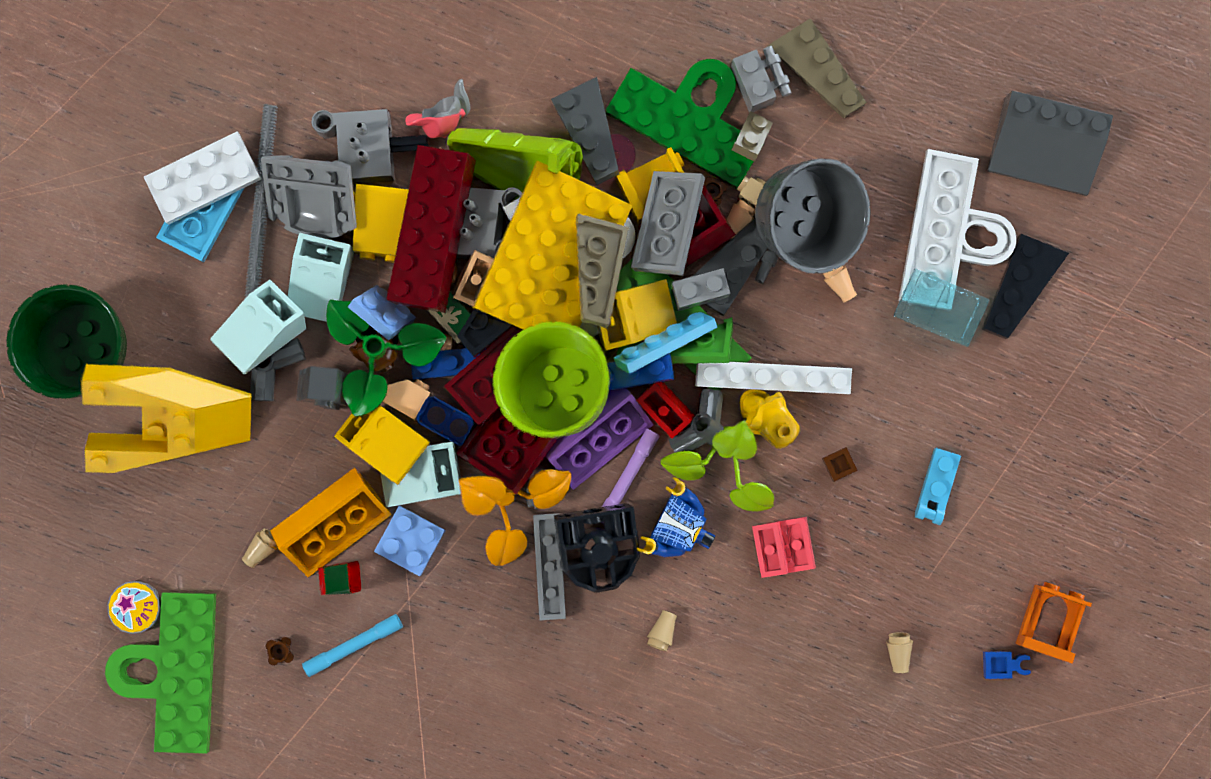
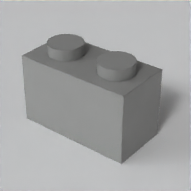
M723 268L672 282L671 285L678 311L725 299L730 295Z

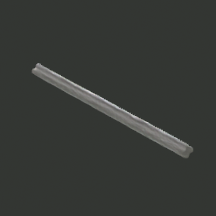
M263 104L264 110L262 111L264 112L262 114L263 119L261 120L262 129L260 130L262 135H260V151L258 152L260 154L257 161V169L262 179L255 183L257 186H255L256 192L254 193L256 195L254 196L255 205L253 207L255 208H253V224L251 225L253 227H251L252 233L250 234L252 237H250L251 243L249 244L251 249L249 250L250 256H248L250 259H248L249 265L247 266L249 268L247 269L248 275L246 276L248 277L246 279L248 280L246 282L247 288H245L247 290L245 291L246 297L259 287L258 285H261L258 282H261L259 279H262L259 277V275H262L259 272H262L260 269L263 268L260 266L263 265L260 263H263V261L260 260H263L261 256H264L261 255V253H264L261 250H264L262 247H265L262 245L265 244L262 242L265 241L263 237H266L263 236V234H266L263 232L266 231L263 228H266L264 225H267L264 223V221L267 222L264 218H267L265 215L268 214L265 212L268 211L265 210L267 209L261 157L273 155L271 152L274 151L271 149L274 148L271 146H274L272 143L275 142L272 139L275 140V138L272 136H275L273 133H276L273 131L276 130L273 128L276 127L273 124H276L274 121H277L274 119V117L277 118L274 114H277L275 111H278L275 109L278 108L277 106Z

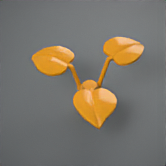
M555 469L540 471L528 483V491L530 493L528 494L520 490L518 494L526 499H533L536 508L546 509L553 507L568 492L571 473ZM469 477L460 479L462 503L468 513L484 515L491 512L495 504L500 507L506 529L505 531L495 530L489 535L485 545L489 561L495 566H503L520 557L527 547V537L519 529L511 530L505 506L510 505L514 501L515 494L506 489L504 483L497 478Z

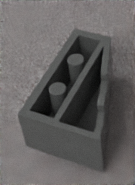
M314 366L299 370L296 401L315 403L314 405L324 409L340 410V405L347 406L342 393V385L348 374L339 369Z

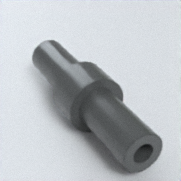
M770 249L764 252L761 258V267L754 279L761 284H764L771 267H775L779 256Z

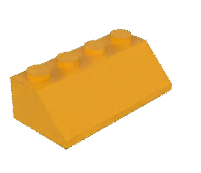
M354 467L270 530L278 549L307 577H310L318 571L319 567L326 565L392 514L368 481Z

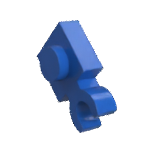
M983 651V676L985 679H1012V671H1016L1021 675H1029L1031 670L1021 669L1020 663L1023 660H1030V656L1019 654L1012 659V652Z

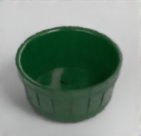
M60 284L37 291L19 306L18 311L15 312L9 324L6 347H8V359L11 366H13L15 374L27 387L49 398L70 399L82 396V378L86 365H123L127 351V339L123 325L116 312L101 296L78 285L70 284L68 286L67 284Z

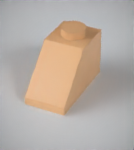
M474 250L453 289V298L473 306L494 258Z
M418 379L414 383L404 380L387 385V394L383 402L417 421V414L424 401L428 397H432L433 394L428 391L430 386Z

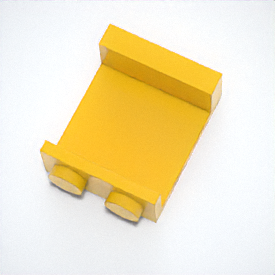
M671 147L666 149V154L627 173L623 170L619 172V175L615 176V180L626 202L633 205L631 212L637 224L642 223L653 172L684 173L681 168L684 166V162L678 152L674 154Z

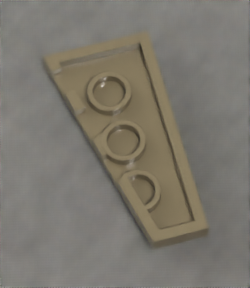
M577 214L576 234L581 322L607 328L610 324L629 227Z

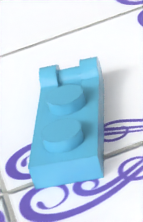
M934 448L916 507L915 518L921 520L927 518L932 520L934 524H942L961 455ZM928 501L937 503L935 510L927 508Z

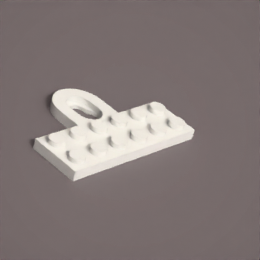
M931 149L926 151L898 301L949 311L952 308L960 261L983 266H994L1005 261L1013 253L1016 246V233L1012 224L1001 215L970 209L979 159ZM970 226L985 227L989 232H993L997 236V243L994 246L974 249L965 240L966 230Z

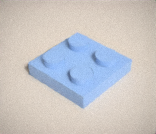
M376 285L354 298L348 308L384 338L390 340L399 334L400 330L405 326L412 324L416 317L410 313L406 306L397 305L386 300L388 291Z
M399 505L374 552L421 576L446 530Z

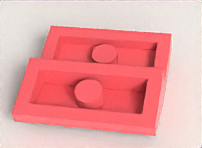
M807 517L752 526L761 578L816 568Z

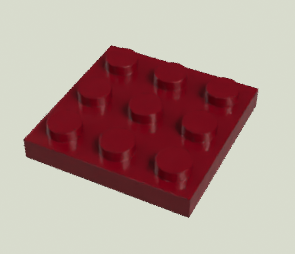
M500 407L480 426L477 425L456 454L488 477L501 480L506 489L517 495L559 437H539L520 430L504 416Z

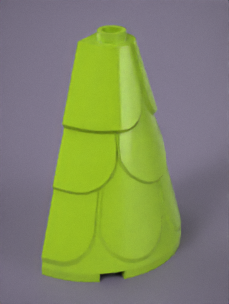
M458 128L450 133L447 140L449 150L470 154L476 160L473 175L497 190L505 191L508 188L514 187L523 193L536 161L548 165V170L558 174L561 171L580 180L583 155L580 145L573 141L560 138L529 136L522 133H502L501 130ZM518 196V197H514V198L512 199V201L518 199L519 196Z

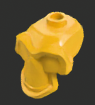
M752 389L745 391L741 395L739 400L740 413L743 418H747L745 422L753 434L761 435L777 449L785 448L793 443L800 432V426L786 408L785 398L780 392L769 396L767 392Z

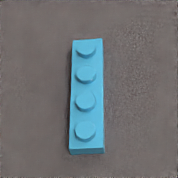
M702 312L693 313L683 322L668 326L662 333L647 337L644 342L635 347L624 349L621 354L614 357L616 366L630 374L717 328L715 318Z

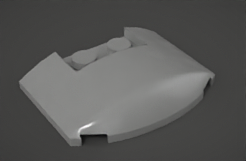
M293 155L261 157L268 218L272 221L278 218L285 224L284 229L298 235L303 233L320 238L338 237L349 230L352 231L357 228L351 166L336 160L325 162L293 158Z

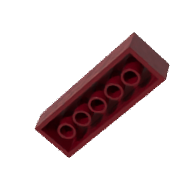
M418 145L386 300L397 305L442 313L446 312L461 238L460 230L463 228L466 213L464 201L469 198L476 160L470 154Z

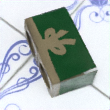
M450 290L445 313L427 311L458 344L463 345L457 336L470 317L471 312L460 300L453 298V292Z

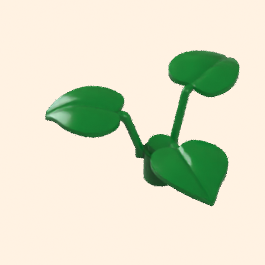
M331 299L326 310V320L330 334L337 342L344 345L352 344L358 336L364 341L363 350L369 357L368 373L363 370H355L348 374L343 381V397L354 416H362L372 412L386 397L387 382L385 378L380 375H373L374 361L382 358L386 353V349L403 350L405 361L413 366L420 367L431 363L446 342V336L440 330L421 323L409 324L400 330L399 340L402 345L390 344L389 342L384 343L383 339L377 335L364 336L361 333L367 331L370 325L348 308L351 301Z

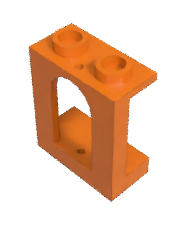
M1044 582L1043 586L1034 585L1015 644L1073 664L1076 654L1072 653L1071 650L1085 607H1091L1092 603L1084 601L1085 595L1069 591L1068 595L1059 592V586ZM1053 596L1063 599L1067 606V614L1056 647L1032 639L1042 606L1048 598Z

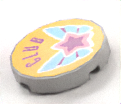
M142 581L126 582L118 586L110 595L107 605L108 616L113 625L120 631L130 634L141 633L150 629L159 620L161 614V602L157 590L149 583Z

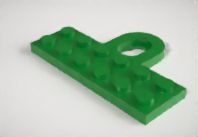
M704 59L695 63L689 69L675 93L635 69L630 68L605 110V113L666 149L671 147L674 154L678 152L681 158L735 189L739 187L754 162L732 151L740 130L720 119L734 95L736 81L732 70L719 60ZM712 79L717 84L715 102L708 107L697 106L691 98L692 91L695 87L702 85L705 80Z

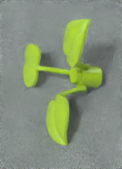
M744 420L733 427L725 426L723 427L724 430L715 434L712 440V449L703 460H701V456L698 453L692 451L676 452L660 460L661 465L672 475L682 480L691 481L700 479L705 475L706 469L704 466L709 463L716 451H718L721 457H733L736 486L738 489L730 492L731 501L737 507L747 511L758 512L774 507V494L767 486L755 482L747 483L743 486L741 483L738 459L746 460L752 458L757 451L755 437Z

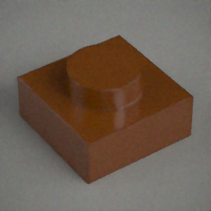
M847 447L822 458L833 482L858 471Z

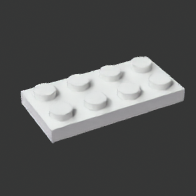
M238 132L144 176L164 221L168 225L262 179Z

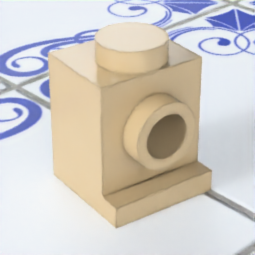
M745 177L737 188L740 191L737 199H741L755 210L759 193L766 182L760 178L755 180L752 177L750 179Z

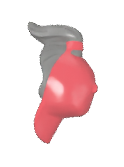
M459 79L455 84L453 96L440 100L430 109H424L422 114L408 115L405 119L406 125L422 126L424 132L430 138H446L456 129L459 119L470 112V102L464 89L463 79Z

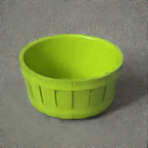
M564 322L539 323L534 327L531 326L517 334L518 336H514L505 346L504 351L501 352L493 377L495 398L504 416L520 430L539 437L555 438L570 436L589 427L601 414L609 391V369L606 358L598 343L581 328Z

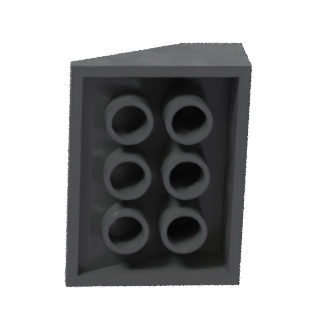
M1012 90L1004 98L987 171L1087 196L1108 140L1113 115Z

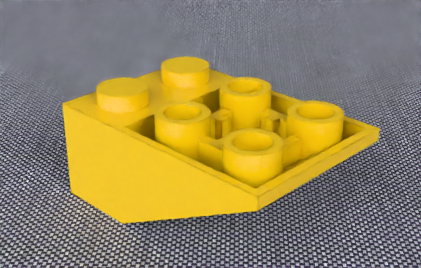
M664 279L616 291L609 326L607 328L597 326L602 349L609 350L640 342L649 336L662 333L672 324H677L667 280Z
M380 405L372 412L362 416H354L351 413L334 436L397 485H399L430 444L429 441Z

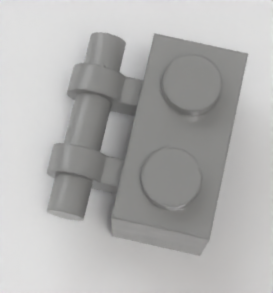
M772 46L763 49L766 57L765 60L761 61L757 49L732 60L730 68L749 113L750 111L755 112L773 105L777 97L775 90L779 89L782 97L792 93L788 85L790 84L787 75H784L779 64L781 59L778 54H775ZM769 68L771 69L772 74L775 78V80L771 82L766 72V69Z

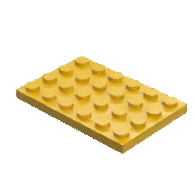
M536 161L473 308L523 330L543 322H564L580 328L582 322L576 216L577 214H582L624 226L633 205L561 171L558 174L548 170V165Z

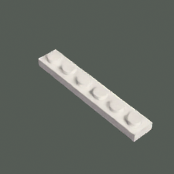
M743 362L697 363L695 386L851 394L852 368Z

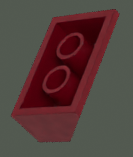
M704 185L685 268L736 235Z

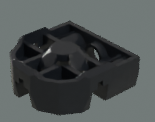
M622 503L554 515L557 545L561 557L560 568L576 586L599 593L619 588L624 581L632 576L636 563L640 558V552L637 550L639 542L635 512L632 505ZM604 522V529L601 527L585 529L584 524ZM592 539L595 544L591 547V550L586 549L587 542ZM632 540L633 550L618 551L616 541ZM578 548L580 552L579 558L567 560L566 550ZM605 570L606 582L608 584L597 586L595 571Z

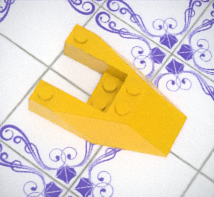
M86 365L82 378V399L84 405L142 407V434H88L85 447L86 472L115 473L250 441L251 393L172 368Z

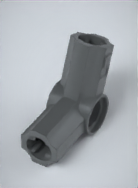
M298 338L289 341L269 356L270 364L268 367L261 368L258 364L252 369L251 400L274 401L276 370L306 360L303 347Z
M710 388L702 390L699 398L698 414L693 418L691 425L680 431L673 439H669L670 446L675 453L693 451L705 443L713 445L712 440L715 434L724 430L720 424L723 393L721 391Z

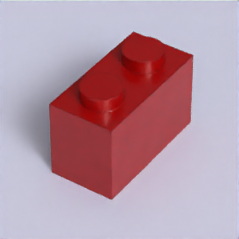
M664 382L653 383L636 400L672 439L695 416Z

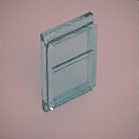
M914 268L893 316L968 347L990 299Z

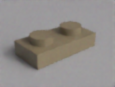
M750 111L733 145L732 151L755 162L773 122Z

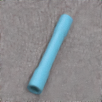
M394 614L356 637L302 663L303 669L307 676L311 677L368 644L402 629V622L398 615Z

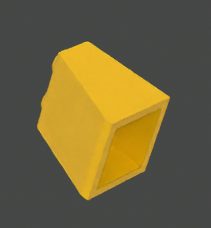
M356 184L355 214L357 228L354 229L353 251L359 255L360 259L375 260V256L385 257L386 262L394 263L409 189Z

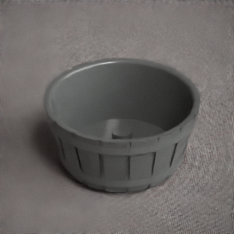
M834 159L803 161L799 164L789 165L780 169L765 183L757 199L755 209L756 226L761 239L768 249L790 266L807 273H827L847 263L861 247L860 245L866 237L867 227L870 222L869 196L861 178L846 164Z

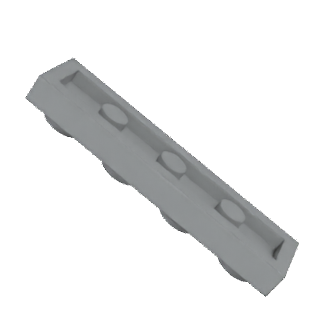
M558 514L533 515L539 620L566 619L563 570L560 568L561 557L559 555L554 515Z

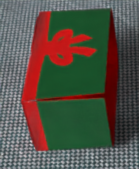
M358 561L318 568L321 595L353 594L361 591Z

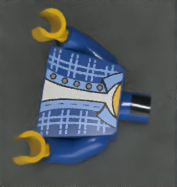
M676 477L672 478L676 481L675 488L671 489L666 486V490L671 493V496L650 537L641 536L640 538L646 541V546L643 549L637 547L639 552L661 557L682 556L686 551L691 552L695 543L709 549L716 535L702 529L707 520L704 517V507L696 494Z

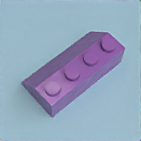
M626 388L608 391L606 404L599 417L583 431L570 436L559 437L546 454V457L556 470L569 471L571 473L570 487L574 490L641 436L646 428L649 429L654 424Z

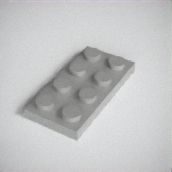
M653 172L631 265L634 271L683 275L705 177L702 174Z

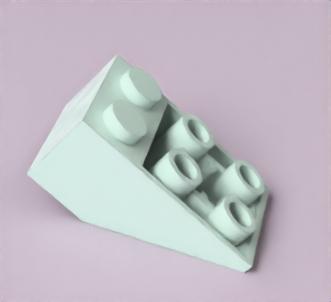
M299 233L292 260L288 298L304 312L305 317L327 322L326 310L329 300L342 301L354 256L353 247L350 244Z
M268 280L244 299L210 340L245 375L306 330L304 312L271 280Z
M447 442L427 446L399 485L381 473L386 508L461 495L459 485L461 476L455 443Z

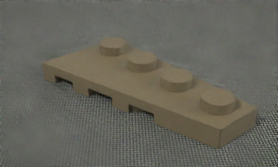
M811 18L768 45L773 47L775 54L779 55L784 65L799 75L802 81L807 86H811L842 118H846L867 103Z

